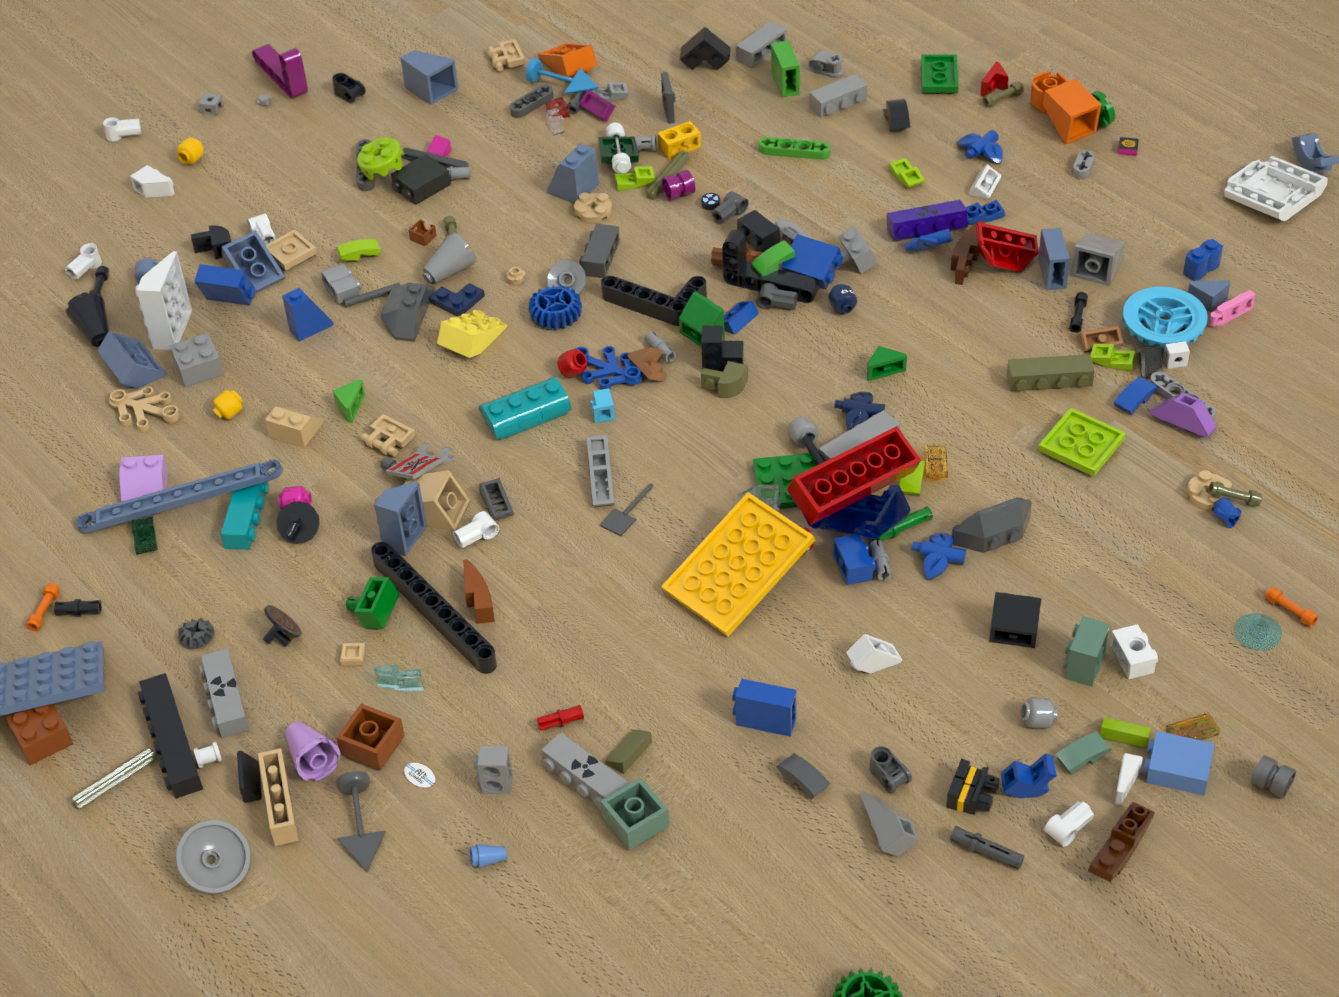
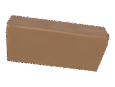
M1120 325L1082 331L1077 335L1084 352L1092 351L1093 344H1114V347L1124 345Z

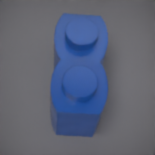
M1214 239L1203 242L1199 248L1190 250L1186 255L1183 274L1196 281L1203 278L1207 272L1217 269L1220 266L1223 245Z

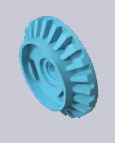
M1158 286L1140 290L1130 296L1124 305L1122 320L1125 322L1126 330H1130V334L1133 337H1137L1138 341L1153 348L1165 349L1166 344L1186 341L1188 345L1189 342L1197 341V338L1201 337L1206 329L1208 316L1204 305L1192 294L1177 288ZM1161 316H1166V317H1168V318H1170V319H1168V320H1163V319H1161L1160 317H1161ZM1140 321H1144L1147 328Z

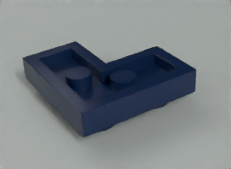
M468 283L457 294L444 287H440L429 297L431 304L458 317L465 314L485 296L483 289Z

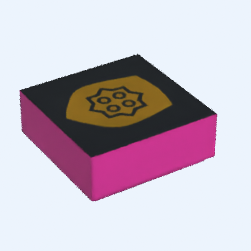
M1120 137L1118 154L1137 155L1139 139Z

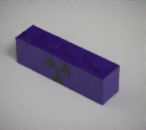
M961 200L887 213V231L893 240L927 235L945 229L954 230L968 227V211Z

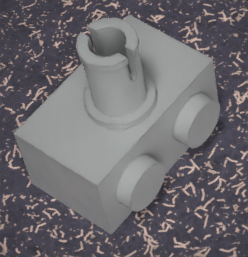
M855 226L838 236L844 247V250L841 252L843 256L841 265L849 260L853 261L862 274L878 264L871 249Z

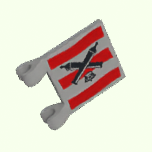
M422 443L416 453L385 470L386 474L414 480L444 461H454L455 456H448V453L453 449L444 447L438 456H434L433 452H426L427 448L431 445Z

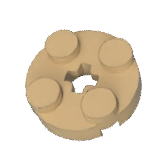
M581 193L574 204L576 217L578 215L581 221L585 223H599L602 221V218L610 217L612 203L609 195L606 193Z
M1203 470L1189 481L1187 495L1190 496L1191 503L1203 510H1212V507H1214V504L1219 499L1226 497L1230 500L1231 497L1221 495L1218 498L1208 494L1206 490H1208L1209 484L1211 482H1221L1224 484V487L1231 488V481L1217 474H1212L1210 471Z

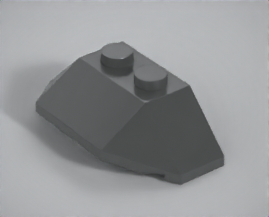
M408 282L391 289L380 317L395 340L415 342L430 304L429 297L434 293L435 286Z
M1016 497L977 511L960 525L957 524L952 528L953 545L985 553L1006 544L1017 542L1023 538L1030 520L1031 500Z

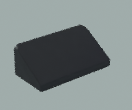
M242 750L238 751L239 789L242 799L245 803L261 800L259 762Z

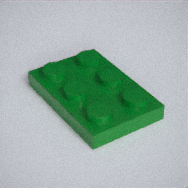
M921 54L922 93H958L957 54Z

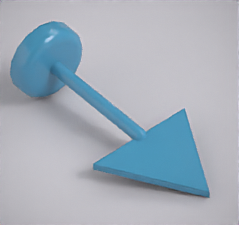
M532 58L526 68V79L531 83L537 82L541 75L571 82L564 95L583 92L588 89H599L581 68L574 78L543 71L542 62L538 58Z

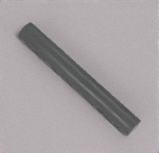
M395 283L345 299L344 304L346 307L387 295L391 289L401 285L400 283Z

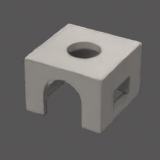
M205 93L199 102L201 114L218 116V105H221L222 108L224 106L222 95Z

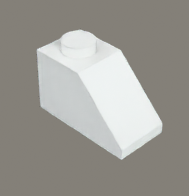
M863 634L846 652L851 660L850 664L855 670L870 674L897 665L903 661L893 644Z

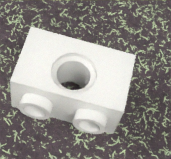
M1138 624L1112 631L1110 647L1128 680L1155 672V666L1158 662L1157 653L1154 649H1151L1146 633L1141 631Z

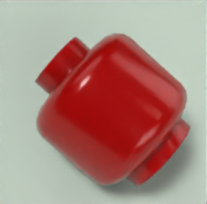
M570 349L558 357L557 366L563 376L573 378L586 370L587 358L580 350Z

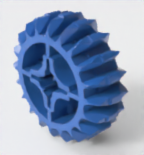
M553 285L549 288L545 286L544 290L538 289V293H533L528 309L530 317L536 325H541V328L548 327L549 330L552 328L558 330L559 327L565 329L566 325L572 326L573 322L578 321V317L581 316L582 302H580L579 294L575 293L574 289L570 290L569 286L565 288L562 285L558 287Z

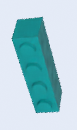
M269 481L233 491L221 531V538L225 549L250 550L252 541L256 539V526L261 521V509L265 507V494L269 493Z

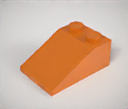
M565 43L538 53V57L554 72L570 78L575 77L580 68L584 72H589L592 70V67L597 66L592 45Z

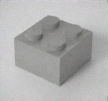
M208 333L169 345L175 366L185 388L224 375L220 358Z

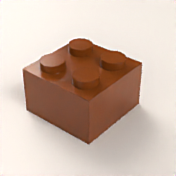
M361 703L336 739L340 755L381 771L405 735L400 718Z
M54 704L19 711L6 717L11 732L29 765L73 745L68 729Z

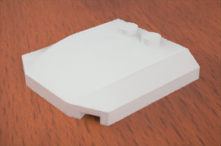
M1271 156L1269 161L1261 162L1260 160L1251 162L1230 177L1227 188L1224 190V197L1286 221L1321 196L1327 186L1328 178Z

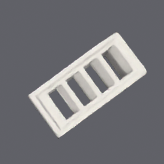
M1127 753L1123 755L1114 801L1115 806L1120 807L1138 777L1143 761L1141 756Z

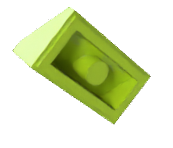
M1104 717L1100 736L1104 739L1147 748L1151 728Z

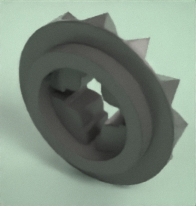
M199 618L197 621L191 619L190 623L183 622V627L178 629V639L187 648L203 647L214 636L213 626L209 620L204 621L202 618ZM196 629H199L200 632H196L195 635H192V632H195Z

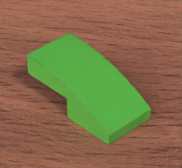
M784 240L763 252L751 263V266L761 277L778 271V264L794 258L795 250Z

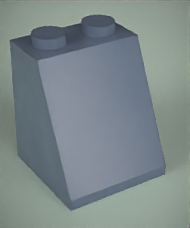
M416 50L400 58L405 87L430 105L459 90L455 60Z
M580 143L559 163L547 193L574 204L581 193L587 192L590 194L599 185L596 149Z

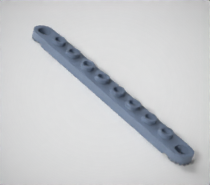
M269 459V461L261 464L258 462L98 508L94 512H85V514L82 513V516H78L79 518L76 519L75 523L81 533L93 532L274 480L282 474L283 468L278 460Z

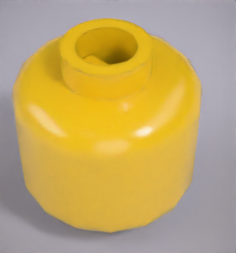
M192 137L186 138L177 146V157L184 164H194L204 154L202 143Z
M225 389L213 399L215 408L212 410L220 419L224 417L227 420H231L242 411V403L244 401L234 390Z

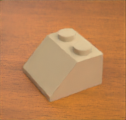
M275 406L266 417L265 424L269 438L305 448L324 423L325 418L290 407Z

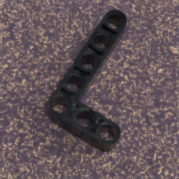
M732 230L723 243V278L726 283L758 292L763 284L771 283L778 290L798 293L797 301L811 303L820 288V283L813 277L780 269L761 277L753 269L751 263L746 262V237L743 232Z
M605 276L601 280L603 300L674 326H679V317L695 291L707 298L706 279L702 276L690 278L676 297L615 276Z

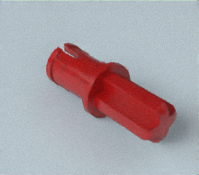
M580 705L565 710L557 709L555 713L538 717L537 725L541 731L560 725L564 727L567 723L584 719V714Z

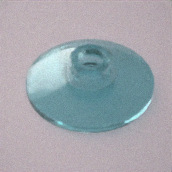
M1247 614L1241 617L1235 625L1237 639L1250 649L1268 650L1275 647L1281 640L1282 631L1279 624L1264 614Z

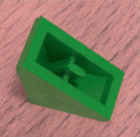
M878 346L867 364V380L871 381L906 371L907 355Z

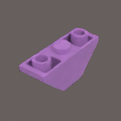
M1185 393L1160 402L1150 411V415L1157 417V419L1170 422L1178 428L1194 432L1200 437L1207 438L1217 427L1203 401Z

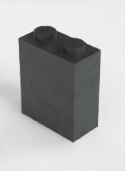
M427 154L405 165L401 170L391 173L392 188L415 205L451 185L449 170Z

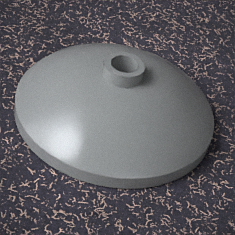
M219 820L203 821L188 829L180 839L176 849L177 869L182 879L193 889L208 894L223 893L234 888L246 875L250 865V848L244 835L233 825ZM212 857L215 863H207L206 858Z

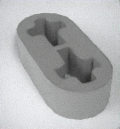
M1082 150L1078 153L1073 166L1074 177L1078 179L1089 177L1094 165V152Z

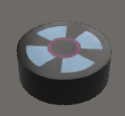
M715 193L704 194L701 198V205L706 210H714L720 205V197Z

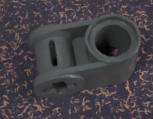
M878 746L872 750L870 772L879 780L888 793L892 794L900 785L908 784L912 781L908 768L887 747Z

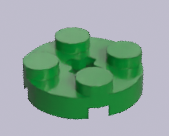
M1100 91L1091 93L1102 104L1098 125L1103 128L1111 125L1115 120V110L1112 103H1107L1105 100L1107 96Z

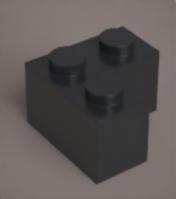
M704 27L681 47L680 61L693 70L705 60L718 70L730 60L731 47Z
M702 325V370L707 368L723 372L728 361L743 364V341H723V326Z

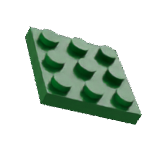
M804 453L753 459L759 500L773 509L798 507L788 493L787 488L795 476L818 466L811 454Z

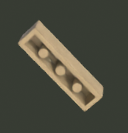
M282 749L258 753L269 826L274 844L278 846L299 841Z

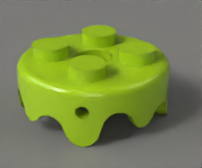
M383 137L365 144L359 152L357 163L365 176L373 181L374 173L386 176L392 168L401 170V156L405 154L396 139Z

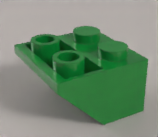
M695 291L679 317L680 333L701 347L702 325L723 326L724 341V310Z

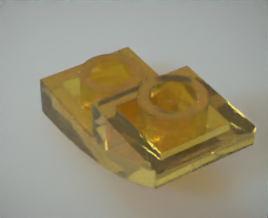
M925 445L926 478L933 480L948 478L946 445Z

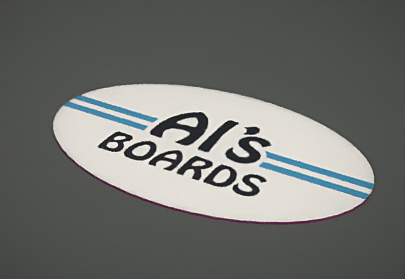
M409 763L405 766V776L412 784L428 788L435 783L433 772L425 765Z

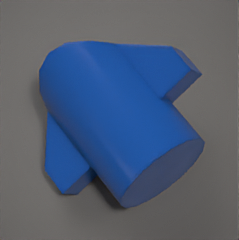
M1226 497L1219 499L1214 504L1213 512L1215 515L1222 518L1229 528L1234 527L1241 517V510L1235 508Z

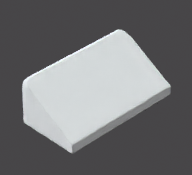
M987 164L978 174L968 194L988 200L1002 175Z

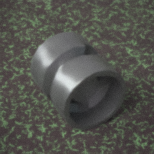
M1264 755L1253 772L1251 783L1262 789L1269 787V791L1272 794L1283 799L1288 793L1297 771L1285 765L1278 767L1276 760Z

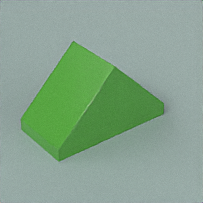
M359 379L333 390L337 408L350 423L353 422L365 396L363 380Z

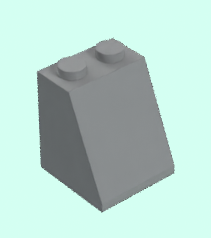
M1087 233L1075 246L1072 277L1110 286L1124 258L1126 242Z

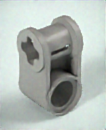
M819 50L808 64L810 70L814 73H820L832 78L841 77L844 73L841 66L843 57L840 54Z

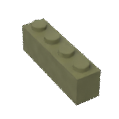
M1090 354L1008 360L1007 378L1010 392L1093 386L1095 371Z

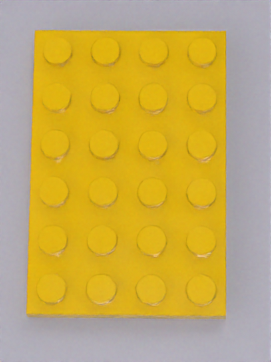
M748 492L661 587L665 593L729 637L813 544L815 538L812 534Z

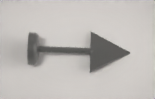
M352 771L341 775L337 779L336 785L339 792L352 795L358 835L340 837L337 840L367 872L386 831L364 834L358 794L369 787L370 778L365 772Z

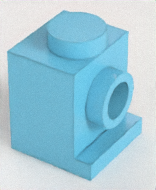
M609 388L593 391L594 400H590L594 414V422L600 423L615 420L614 404Z

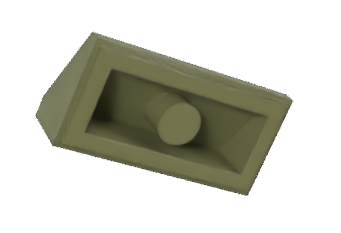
M633 729L608 756L605 763L624 774L652 743L651 733Z

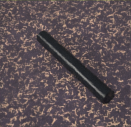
M808 435L804 436L801 441L817 465L826 462Z

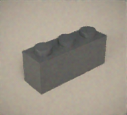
M596 224L594 231L590 233V241L585 245L584 256L580 257L579 264L584 269L586 276L604 278L608 273L620 242L619 226Z

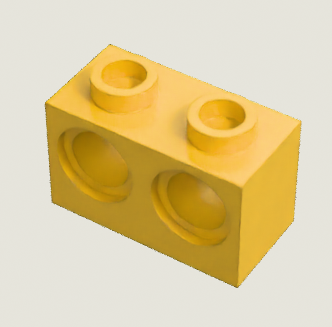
M689 121L658 132V145L667 158L671 159L676 157L681 150L690 152L701 148V133Z

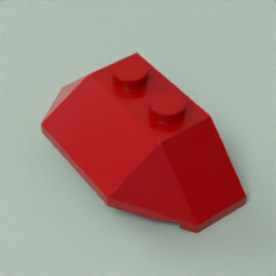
M981 222L976 223L979 252L989 266L1021 272L1039 254L1037 235Z

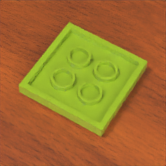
M1070 408L1038 445V451L1094 477L1126 439V432Z

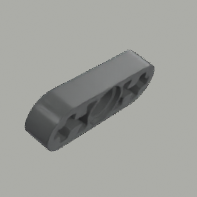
M549 85L539 86L510 104L511 116L515 118L524 117L551 101L554 97L553 88Z

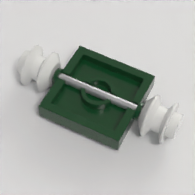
M611 123L606 128L607 137H598L601 162L612 164L613 170L616 173L624 174L630 170L631 163L639 162L635 136H625L624 128L620 123Z

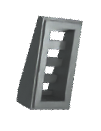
M500 478L479 484L482 499L494 521L514 515ZM495 491L498 492V493L491 494V495L488 494V493L495 492ZM500 497V499L491 501L493 498ZM503 503V505L493 507V505ZM505 508H506V510H507V511H503V512H500V513H496V512H495V511H498V510H501V509H505Z

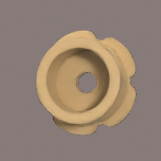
M512 267L506 273L507 279L511 284H520L524 281L525 271L519 267Z

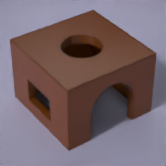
M420 219L409 229L410 240L426 246L437 236L435 225L431 224V228L427 230L424 221Z

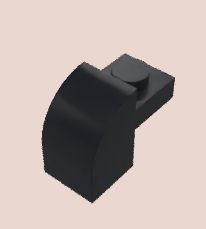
M906 100L886 101V108L883 109L884 116L888 117L889 130L910 128Z
M217 225L209 226V231L191 234L195 254L213 250L215 259L223 258L222 246L232 242L229 231Z

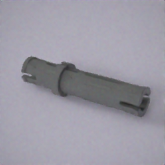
M955 826L950 836L951 841L970 848L971 852H980L1017 870L1020 869L1023 863L1024 854L983 838L982 834H973Z

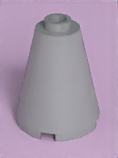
M451 232L425 265L422 275L428 283L436 284L472 266L477 262V258L473 250L469 252L466 248L468 246L467 242L458 234H452Z

